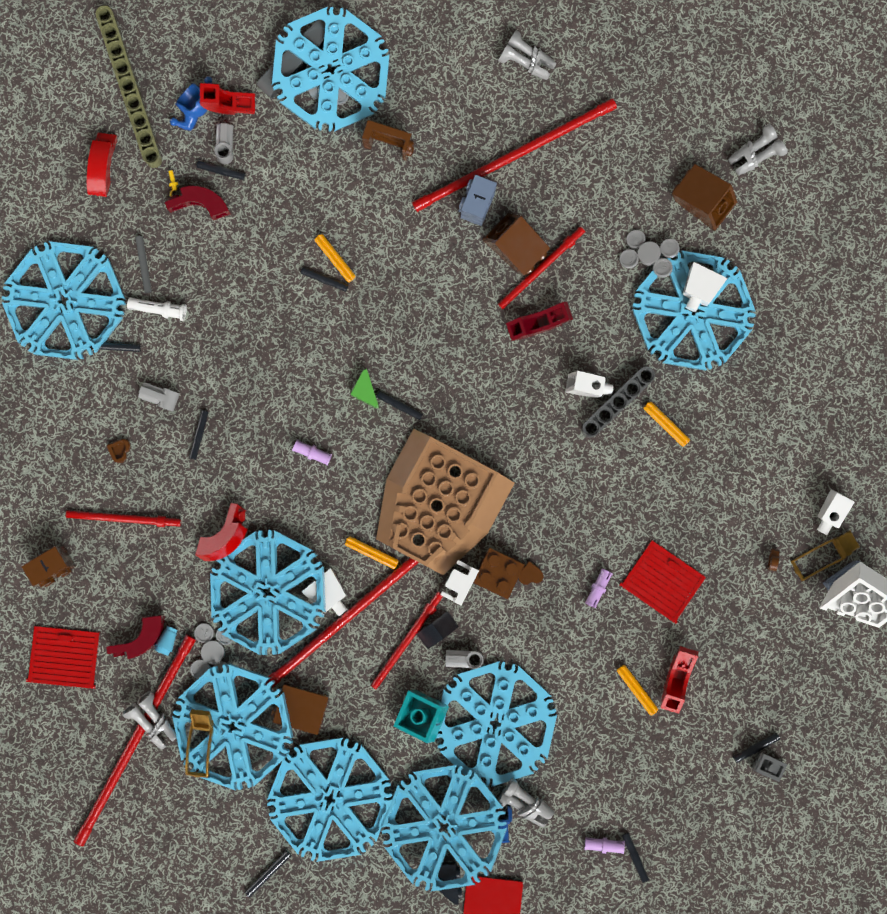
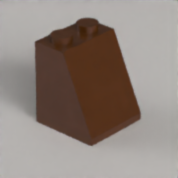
M696 164L686 172L684 179L675 186L672 193L676 203L713 231L717 230L737 204V199L730 183Z
M507 213L482 239L512 269L523 276L532 272L534 265L538 261L543 260L550 249L522 216Z

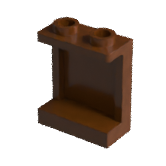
M370 120L367 121L362 136L364 148L371 150L375 139L403 148L402 155L404 161H407L408 156L412 157L415 146H413L414 141L412 140L411 133Z
M286 683L283 687H279L282 691L277 697L282 693L285 694L291 727L318 735L329 695L296 688ZM274 705L271 717H274L273 723L282 725L279 707Z

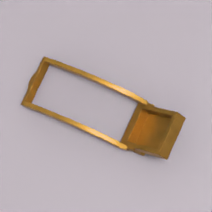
M850 530L840 537L833 538L811 549L790 562L794 567L795 573L801 581H804L844 560L860 546ZM833 542L841 558L804 578L795 561Z
M191 709V726L187 741L185 774L197 778H208L210 749L214 732L213 720H211L210 711ZM193 729L210 731L206 774L189 771V751Z

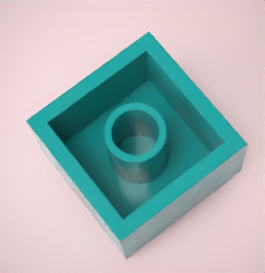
M408 690L393 727L425 743L435 742L449 706L418 690Z

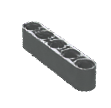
M317 20L302 36L322 49L325 24L321 20ZM287 50L282 56L281 73L283 76L289 77L298 73L306 63ZM273 66L257 82V86L271 99L281 91V89L273 90L275 85L280 84L274 83L272 85Z
M643 367L582 425L581 432L583 436L593 438L655 379L654 370L650 367ZM641 372L649 373V381H644L641 378ZM628 385L636 387L635 394L628 393ZM620 398L623 402L622 407H616L613 404V399ZM601 411L608 412V420L604 421L600 418L599 414ZM587 424L594 425L595 432L593 434L587 433L585 429Z

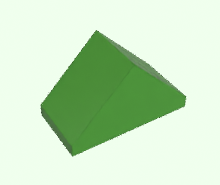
M365 369L351 392V396L374 408H378L379 405L368 371Z

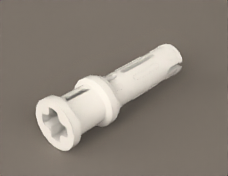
M129 297L127 302L129 310L160 314L164 318H179L180 321H184L186 317V304L176 305L171 304L169 301L158 303Z

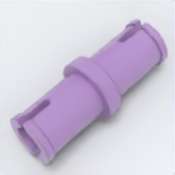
M296 440L292 451L307 456L309 460L314 459L327 466L332 454L317 449L315 445L310 446L299 440Z
M601 569L595 584L593 583L591 586L592 590L585 604L593 608L597 607L613 575L611 572Z
M604 837L603 839L585 838V850L602 851L605 854L606 852L624 854L625 841L607 840Z

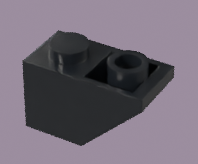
M443 862L438 873L439 879L442 881L461 879L460 866L456 867V862ZM462 887L438 890L454 905H459V899L462 898Z

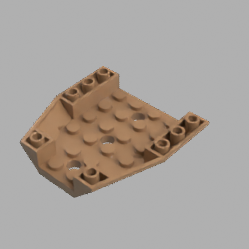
M413 429L386 479L376 539L444 575L456 564L457 560L466 555L488 534L514 482L433 437ZM453 466L459 467L461 470L460 476L452 477L449 472ZM435 500H439L443 504L442 509L438 512L431 508V504ZM417 534L424 537V543L421 546H416L413 543V538Z

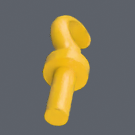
M173 170L168 171L171 181L169 187H172L170 191L171 197L173 192L177 190L178 182H175Z

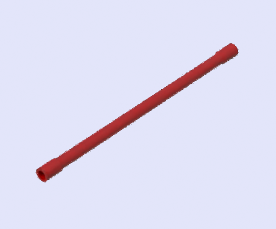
M611 98L581 116L454 182L413 201L412 205L415 211L419 212L443 197L467 186L469 180H473L475 175L484 177L595 118L617 109L614 99Z
M412 558L405 561L282 667L268 677L271 679L266 684L274 680L275 683L272 685V688L276 686L282 678L419 562Z
M185 635L175 658L154 694L153 706L156 710L196 641L190 635ZM144 712L143 715L145 716V718L149 722H151L152 719L146 712ZM139 724L86 821L73 840L75 844L82 847L85 845L94 824L144 735L145 730Z

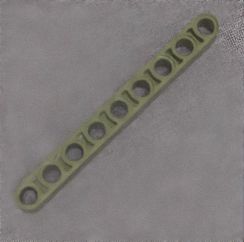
M100 6L96 10V18L142 158L149 167L157 168L162 164L161 152L117 19L110 7ZM110 14L108 19H102L104 15ZM110 32H116L113 37H108ZM122 49L120 54L114 55L115 50ZM122 67H128L125 72H119ZM128 84H133L132 89L125 90ZM133 102H139L136 108H131ZM145 119L143 125H137L138 120ZM145 137H151L148 143H142ZM150 155H157L154 161H148Z

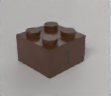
M55 546L21 567L33 587L40 586L42 588L45 586L46 588L56 582L55 578L61 576L63 578L71 574V569L76 566L65 547Z
M489 548L473 583L508 600L524 564Z

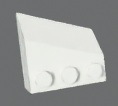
M859 562L833 582L820 605V609L827 610L829 608L837 611L838 615L844 616L847 614L856 617L857 621L879 628L887 622V578Z

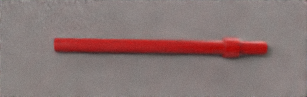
M579 227L571 236H567L553 253L498 303V306L503 310L568 248L571 249L576 244L575 241L585 233V230Z
M66 511V518L157 525V527H181V519L167 518L166 516L159 515L158 517Z
M437 592L430 603L424 606V611L371 683V687L377 690L430 615L434 614L436 606L443 598L440 592Z

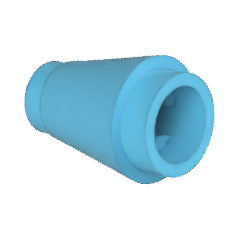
M167 626L154 644V650L169 656V653L173 650L177 630Z

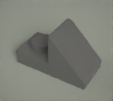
M759 751L751 769L780 782L787 764Z

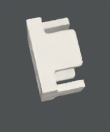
M457 560L456 564L468 569L469 572L465 575L453 569L445 586L458 594L456 597H453L442 591L440 595L462 605L479 570Z

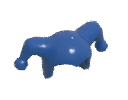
M206 77L204 82L212 84V78ZM192 83L175 103L185 114L184 121L171 118L170 124L191 131L195 127L198 117L203 116L208 111L200 105V87L195 83Z

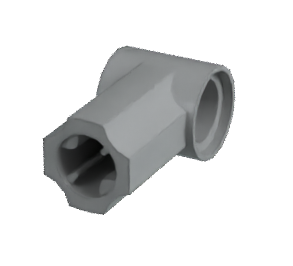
M228 123L218 124L216 128V146L214 151L217 160L221 164L231 163L234 157V127ZM224 150L229 152L226 156H220V153Z
M144 382L138 397L173 412L180 394Z
M446 650V667L478 669L484 662V656L480 651ZM476 654L480 657L478 665H473L470 662L471 655Z

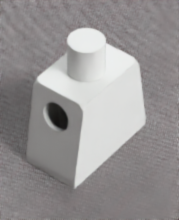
M694 262L690 267L683 290V295L690 298L686 308L696 312L700 304L707 306L727 278Z
M575 371L568 374L565 392L598 398L602 397L603 394L611 396L613 385L605 383V377Z
M831 489L817 515L822 520L817 530L828 535L832 526L839 528L853 506L854 501ZM834 512V516L829 518L830 514Z
M330 568L324 573L326 612L332 608L340 616L348 610L341 601L347 594L335 572ZM316 580L302 591L313 603L317 600Z

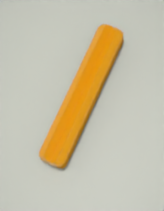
M323 234L318 235L315 238V242L348 283L354 280L355 274Z
M651 401L644 406V410L681 446H685L690 441Z
M351 536L345 542L347 547L392 569H395L399 561Z
M625 665L620 666L617 669L618 674L650 715L655 714L658 711L657 706Z

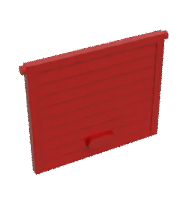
M651 540L624 582H621L619 585L677 624V619L706 577Z
M34 626L29 675L26 678V682L95 689L94 680L100 633Z
M472 876V880L476 885L466 886L463 914H520L523 881L478 876L481 880L478 883Z

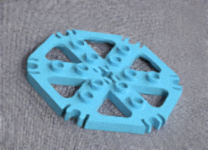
M326 7L288 23V27L283 28L288 36L283 38L281 35H278L277 37L279 41L284 43L282 44L276 40L272 85L280 83L275 85L273 90L281 89L283 92L277 96V99L281 100L286 97L280 103L314 129H316V122H319L318 129L320 131L322 130V124L325 123L329 126V132H331L332 124L334 123L335 132L373 115L374 113L369 110V107L372 111L376 112L378 109L374 106V101L382 104L383 99L381 97L385 99L389 55L382 57V55L388 52V49L380 50L379 45L385 41L381 39L376 42L375 40L382 36L347 9L345 10L346 15L343 17V8H340L339 15L333 14V7H330L329 15H327ZM316 20L324 21L323 51L301 35V27ZM347 24H353L367 35L368 41L361 46L342 53L344 28ZM289 50L309 65L310 68L289 77L283 76L281 73L283 52ZM378 62L380 64L379 85L376 88H372L351 72L370 63ZM327 65L337 67L334 70V74L331 75L330 72H325L328 69ZM319 86L317 113L311 115L295 104L294 97ZM339 89L361 105L359 112L346 118H339L337 116Z
M49 241L52 247L50 248L45 242V250L43 252H40L39 247L35 246V252L37 253L35 255L34 250L31 249L4 284L12 285V287H3L4 290L10 291V295L8 297L2 296V299L10 302H2L18 343H21L23 347L27 343H31L29 352L40 356L78 360L77 352L78 357L84 359L83 351L87 350L89 355H93V350L90 348L92 346L94 352L97 353L100 346L123 319V317H116V314L124 315V312L118 311L117 308L119 305H126L124 301L118 300L125 299V296L110 260L104 254L100 259H97L96 255L99 252L97 249L91 246ZM61 252L81 254L83 260L66 280L58 261V255ZM32 264H38L48 289L22 286L20 279ZM100 272L107 274L113 288L111 296L86 294L84 291ZM61 294L69 299L66 301L67 308L62 303L59 304L62 300ZM18 306L44 308L28 330L22 329L16 315V308ZM80 313L108 317L109 323L98 338L91 339L89 337ZM60 322H62L71 344V348L67 351L48 349L45 345L46 340Z
M681 251V254L679 252L676 255L677 260L666 258L670 260L673 266L669 276L677 297L650 292V285L658 277L653 270L635 291L641 292L634 295L635 298L641 300V303H633L632 307L640 308V310L632 309L647 351L654 345L650 354L652 355L655 351L661 353L658 361L667 356L663 362L664 364L706 371L705 363L709 370L712 369L711 361H716L718 366L722 365V361L724 364L753 330L747 329L754 326V324L748 323L747 318L755 317L756 314L748 313V311L755 312V308L741 271L739 270L736 275H733L738 267L735 266L732 270L727 269L729 260L721 265V262L725 259L723 257ZM690 262L709 264L713 267L714 272L727 278L712 301L707 306L700 304L697 310L701 312L695 313L694 316L691 311L686 310L687 304L685 303H688L690 298L683 295L689 273L688 263ZM728 284H734L742 300L741 308L713 304V302ZM652 313L675 317V319L659 338H652L644 317L646 314ZM710 324L733 327L737 330L736 338L725 350L719 349ZM689 331L692 333L699 352L697 360L677 358L673 354V350Z
M268 530L266 538L263 536V531H255L243 539L241 544L231 554L224 557L225 561L222 559L216 560L221 564V568L219 570L216 568L211 569L214 573H218V576L210 573L211 618H215L213 620L214 623L222 621L223 625L218 629L219 631H225L222 635L259 655H267V649L270 647L272 655H275L277 652L281 654L317 630L310 624L313 626L320 625L315 621V617L317 615L324 617V614L318 612V609L326 612L325 577L323 566L316 570L323 563L320 561L316 564L313 563V558L317 554L310 553L314 550L275 530L274 532L273 530ZM285 544L300 553V559L277 573V546ZM251 545L256 547L257 575L237 565L234 561L237 554ZM312 576L316 579L317 600L313 604L288 591L308 577ZM225 581L248 593L227 608H223L221 605L220 586ZM269 587H270V588H271V589H270V592H271L273 595H275L276 597H274V596H266V597H265V594H266V593L263 592V590H261V589H259V588L269 589ZM279 610L301 621L303 624V628L287 640L280 638ZM258 611L259 640L254 642L239 634L236 628L239 623Z
M498 661L478 669L459 673L457 675L462 679L461 682L457 677H453L457 685L455 687L446 685L451 693L444 689L441 702L448 705L449 702L455 700L476 719L448 727L445 724L444 718L439 730L442 733H438L436 737L443 738L444 742L439 744L438 748L447 747L440 752L453 765H458L457 768L463 766L462 773L464 775H467L469 770H473L470 779L473 778L476 772L480 778L484 777L486 779V786H489L490 778H492L491 787L508 782L512 778L518 779L534 774L529 766H532L537 771L538 768L535 766L536 760L545 763L544 758L540 754L548 758L557 714L549 716V714L555 713L556 709L549 710L547 708V705L552 703L553 699L544 701L545 698L551 697V695L521 667L518 666L516 673H514L515 664H512L510 670H506L504 668V661L501 663V669H498L500 662ZM487 673L495 675L490 705L470 687L469 681L472 678ZM517 680H523L536 692L537 699L509 709L514 684ZM498 713V722L501 723V726H497L494 734H492L493 725L490 724V721H494ZM542 720L546 723V730L540 747L533 746L515 729ZM482 739L476 766L469 768L454 754V749L459 745ZM501 743L522 762L519 770L503 775L496 772Z
M233 664L222 665V673L219 672L218 666L213 667V669L209 668L178 697L182 700L176 701V704L181 705L182 710H174L172 718L182 761L186 757L188 741L185 724L187 722L191 723V709L210 711L214 732L209 762L226 747L232 775L226 777L209 770L208 778H200L233 790H241L243 788V781L247 783L248 788L254 787L288 756L284 754L289 753L290 750L284 747V743L291 744L293 742L291 739L293 738V732L285 694L282 693L277 697L282 689L272 690V685L275 683L274 680L266 684L271 679L268 676ZM236 676L254 680L259 685V689L241 706L238 703L234 684ZM207 682L213 683L218 710L196 703L194 700V695ZM271 704H275L279 707L282 729L275 731L255 724L253 721ZM235 722L234 726L238 729L230 731L231 727L226 724ZM209 735L197 747H190L189 762H192L194 765L190 772H195L199 769L197 773L206 774ZM247 743L273 752L272 760L260 771H255L252 768Z
M343 737L299 744L303 752H301L299 747H294L297 756L292 757L290 753L286 754L291 762H288L286 758L282 760L267 799H276L267 803V806L274 805L276 808L274 812H269V816H278L270 818V820L298 855L302 847L304 849L301 857H304L305 853L310 851L312 853V861L315 859L316 853H319L316 861L319 862L361 855L357 847L362 852H366L363 843L369 842L373 846L374 842L370 836L377 841L392 799H384V797L389 798L392 796V793L384 791L385 787L391 786V782L382 783V781L390 780L362 744L359 751H356L358 742L355 743L354 747H349L347 744L349 738L345 739L344 745H341ZM333 747L336 749L337 755L329 776L326 778L310 758V753L313 750ZM357 759H363L375 773V780L368 783L346 786L354 762ZM294 770L311 792L288 796L282 795L280 788L286 772ZM332 790H334L333 799H335V802H331L326 809L327 799H325V796H329ZM379 803L380 811L374 826L371 828L365 827L349 806ZM314 812L306 836L303 839L296 838L285 824V818ZM332 820L335 821L351 843L347 848L326 850L324 848V841Z
M458 765L413 772L417 780L414 775L409 774L411 783L407 785L403 780L401 781V785L405 790L398 784L382 828L390 827V830L385 829L382 831V834L388 833L390 835V839L383 841V844L392 843V846L384 848L412 884H414L416 877L418 879L415 882V886L419 887L422 880L426 882V891L430 889L431 883H433L431 891L476 885L472 880V876L479 883L481 881L478 878L480 871L485 876L489 875L488 871L484 868L485 866L490 872L492 871L507 828L499 829V826L507 825V822L499 821V816L506 814L505 811H496L504 807L476 772L472 779L470 777L473 774V770H469L468 774L464 776L462 774L463 766L458 768L457 773L456 768ZM447 775L451 778V782L442 806H440L425 787V781L431 777ZM477 787L489 801V809L487 811L460 815L470 788ZM409 798L425 821L398 824L395 821V817L402 799ZM440 822L443 824L448 823L447 829L449 834L445 831L440 832ZM485 831L493 832L495 839L488 857L481 858L463 835ZM428 841L419 867L417 869L411 868L401 855L400 847L404 844ZM447 849L465 871L463 878L448 881L439 879L438 873Z

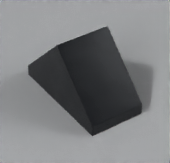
M447 611L419 631L417 635L425 647L429 649L459 626Z

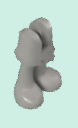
M517 30L512 35L498 60L500 63L513 60L525 67L531 75L544 80L549 78L550 73L540 67L541 63L551 69H554L557 64L541 49L538 50L536 46L532 48L521 39L520 32ZM513 48H517V49L523 51L524 53H526L527 55H529V56L531 57V59L526 58L525 56H523L522 54L518 53V52H517L516 50H514Z
M769 123L763 127V134L758 140L753 143L748 141L747 145L744 144L742 148L728 159L731 165L743 157L746 159L747 162L735 170L737 175L754 170L760 162L773 155L784 156L788 153L785 144L778 139L768 148L755 155L758 149L777 139V133Z
M148 691L139 698L137 703L153 720V725L145 718L136 703L128 706L122 712V716L126 719H134L145 730L148 740L163 750L167 746L158 733L163 730L172 742L177 739L176 733L169 724L167 717H164V713L159 714L153 706L154 694L152 691Z
M513 778L510 779L506 788L502 790L497 799L503 807L506 804L513 806L519 810L518 816H523V819H527L541 827H545L548 819H551L555 813L543 799L538 797L535 799L530 796Z

